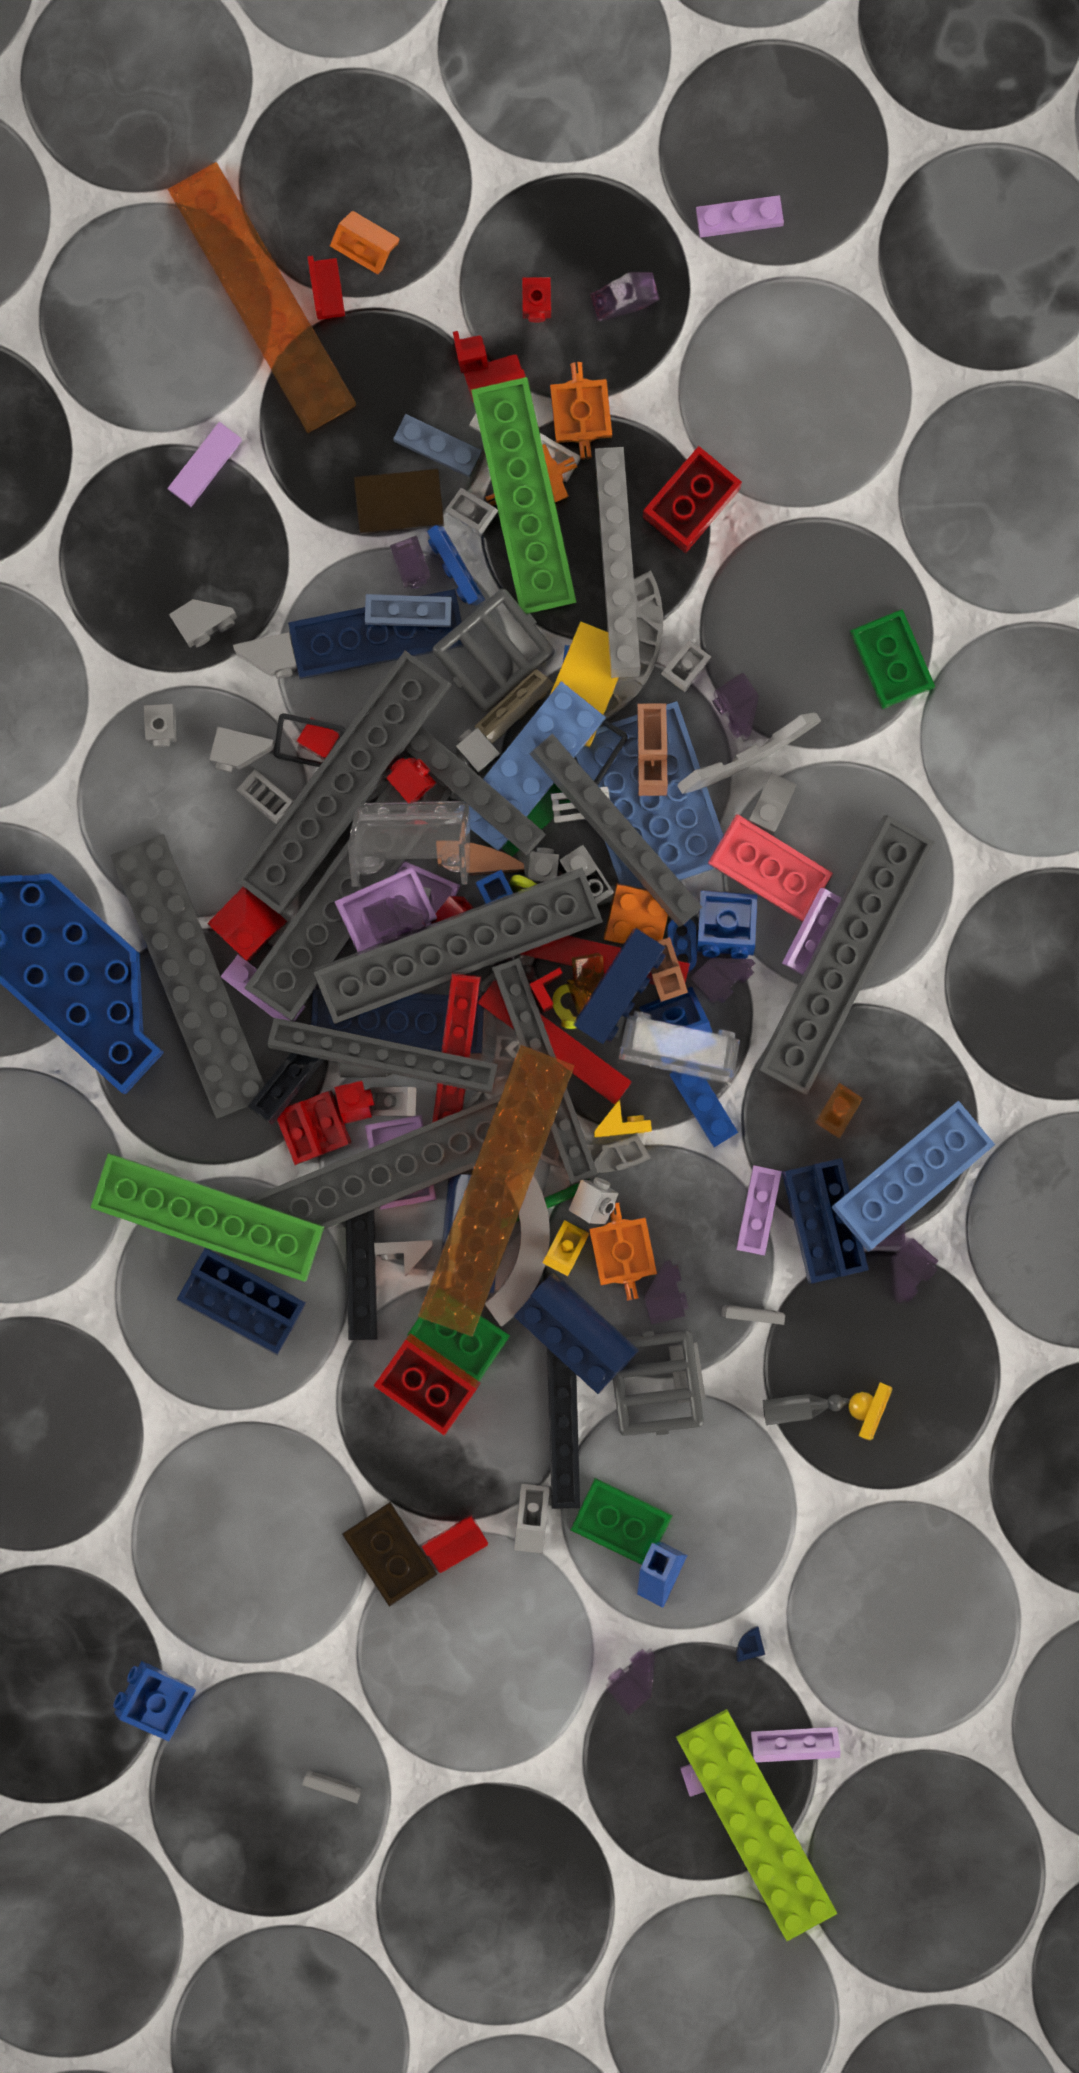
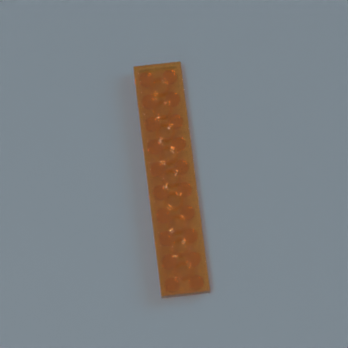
M213 163L169 188L170 196L306 432H311L355 407L356 402L218 163Z
M523 1045L519 1046L418 1317L473 1336L575 1065Z

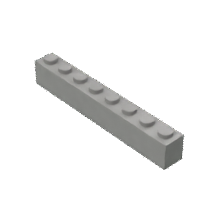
M624 447L595 449V471L611 678L640 676V655Z

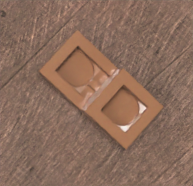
M670 937L657 941L665 946L662 953L666 956L658 969L654 967L651 969L661 1002L688 993Z

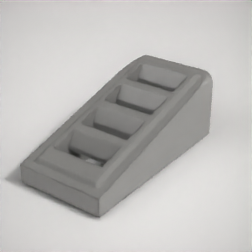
M256 769L236 789L239 794L275 825L278 824L294 802ZM260 781L262 785L253 795H250L249 792ZM269 789L270 792L259 802L260 797ZM278 797L277 802L268 810L267 807Z

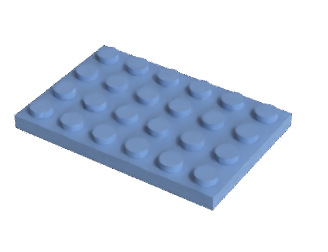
M676 701L666 705L667 796H638L637 715L611 723L628 735V739L598 784V787H608L610 801L679 880H683L715 869L707 863L721 841L723 832L707 787L682 794L677 786L679 782L693 771L700 769L678 702ZM605 726L598 728L591 747L583 746L575 756L578 764L593 781L622 738ZM605 842L618 882L646 889Z

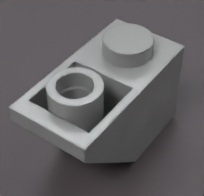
M194 599L169 614L189 647L204 645L211 639V634L217 630L220 632L226 631L235 624L233 620L238 618L231 607Z
M584 845L559 860V865L565 874L581 867L583 868L596 904L614 893Z

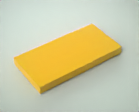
M580 621L551 693L562 681L604 715L619 680V677L611 678L608 632ZM597 730L584 746L591 747Z

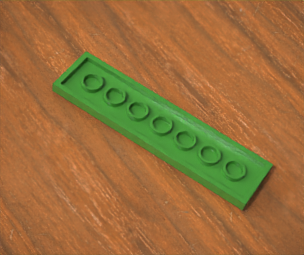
M528 377L471 390L519 606L528 614L577 603Z
M111 1153L107 1155L90 1207L304 1282L307 1281L325 1227Z

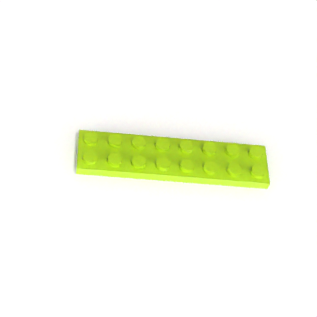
M726 1709L676 1736L786 1941L836 1915V1909L728 1710Z

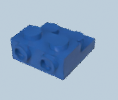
M701 890L699 904L702 908L699 910L697 952H702L705 957L709 958L718 957L720 953L731 954V957L737 960L746 959L748 955L753 956L756 941L758 895Z
M141 1661L139 1667L133 1666L127 1677L129 1685L125 1693L119 1692L113 1704V1707L116 1709L114 1713L119 1720L169 1742L196 1689L187 1683L169 1676L167 1672Z

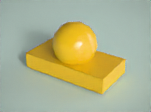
M880 1382L874 1397L866 1392H859L851 1397L848 1405L849 1412L857 1420L864 1421L859 1433L860 1437L867 1440L873 1439L892 1392L891 1386Z

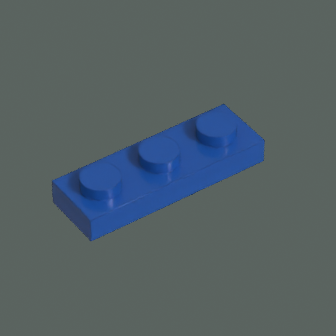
M435 525L427 530L430 536L428 543L435 554H440L445 562L442 564V567L450 579L454 578L458 588H456L460 599L464 603L468 602L469 605L475 606L485 600L483 594L445 528Z
M694 1060L669 1074L713 1148L738 1133Z

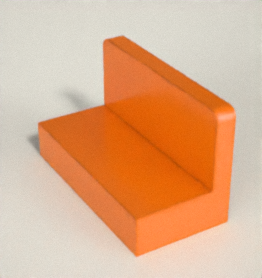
M351 211L338 224L330 247L374 273L379 274L384 268L389 253L398 245L400 239L358 213Z

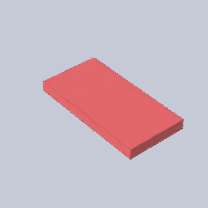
M738 814L733 818L707 863L801 922L804 921L819 889L825 888L833 875L829 870Z

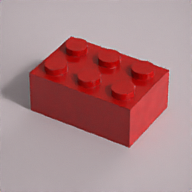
M698 446L644 509L643 518L684 553H687L739 492L742 481Z
M410 1333L378 1378L374 1387L445 1436L481 1382Z

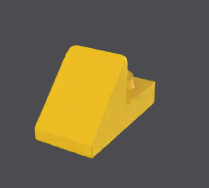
M619 1100L594 1131V1138L652 1132L651 1120H644V1115L629 1116L627 1117V1122L622 1123Z
M564 1220L542 1263L568 1276L590 1233Z

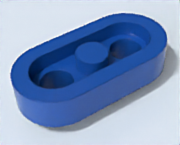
M672 919L668 925V937L671 939L676 957L680 954L687 955V963H690L688 972H690L697 963L696 926L689 919L682 925L687 928V934L679 936L676 932L679 926Z

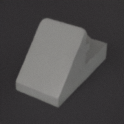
M460 488L445 509V512L468 526L481 537L497 515L498 510L463 488Z
M688 640L661 675L686 693L694 679L709 662L711 656Z
M370 1087L374 1100V1105L370 1106L372 1116H415L416 1087Z
M433 1240L374 1243L375 1255L381 1254V1260L399 1259L398 1254L404 1253L405 1276L409 1274L433 1246Z

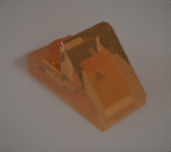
M599 953L572 958L573 979L567 980V985L578 1014L604 976L603 955Z
M839 1083L824 1108L815 1118V1123L840 1138L863 1098Z

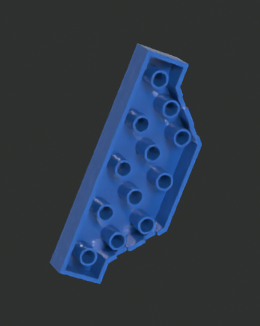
M51 873L0 876V984L121 1093L127 1094L164 1053L162 1049L143 1033L140 953Z

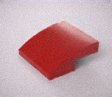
M332 1090L286 1107L277 1118L294 1165L352 1143Z

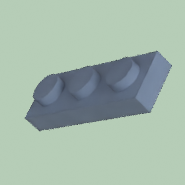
M405 414L393 439L394 442L469 478L482 454V450Z
M366 594L365 624L451 627L452 599L451 597Z

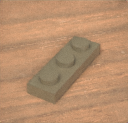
M535 669L474 727L478 728L493 744L497 739L504 736L507 729L518 719H521L529 708L542 699L554 684L547 676Z

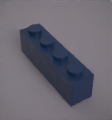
M634 928L572 1025L601 1044H604L606 1040L611 1042L619 1030V1027L616 1026L621 1016L626 1018L635 1005L631 1001L637 991L642 993L650 981L647 975L652 967L658 969L666 956L662 953L665 946L637 928Z

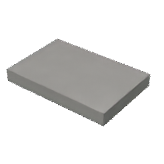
M723 1305L721 1310V1316L730 1319L784 1325L785 1314L774 1310Z

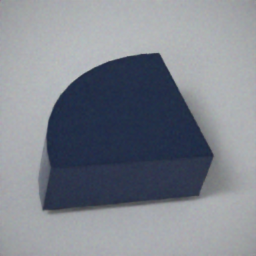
M758 1626L750 1628L740 1638L736 1649L738 1662L766 1655Z

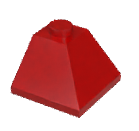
M243 886L207 924L249 963L288 921Z

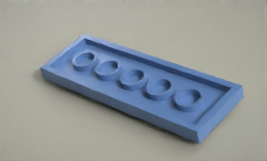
M561 681L483 780L527 817L554 784L529 753L553 733L572 757L575 758L606 717ZM465 802L455 813L454 816L496 850L500 851L508 841L507 838Z
M957 1101L835 1203L832 1209L869 1252L995 1146V1144L963 1105Z

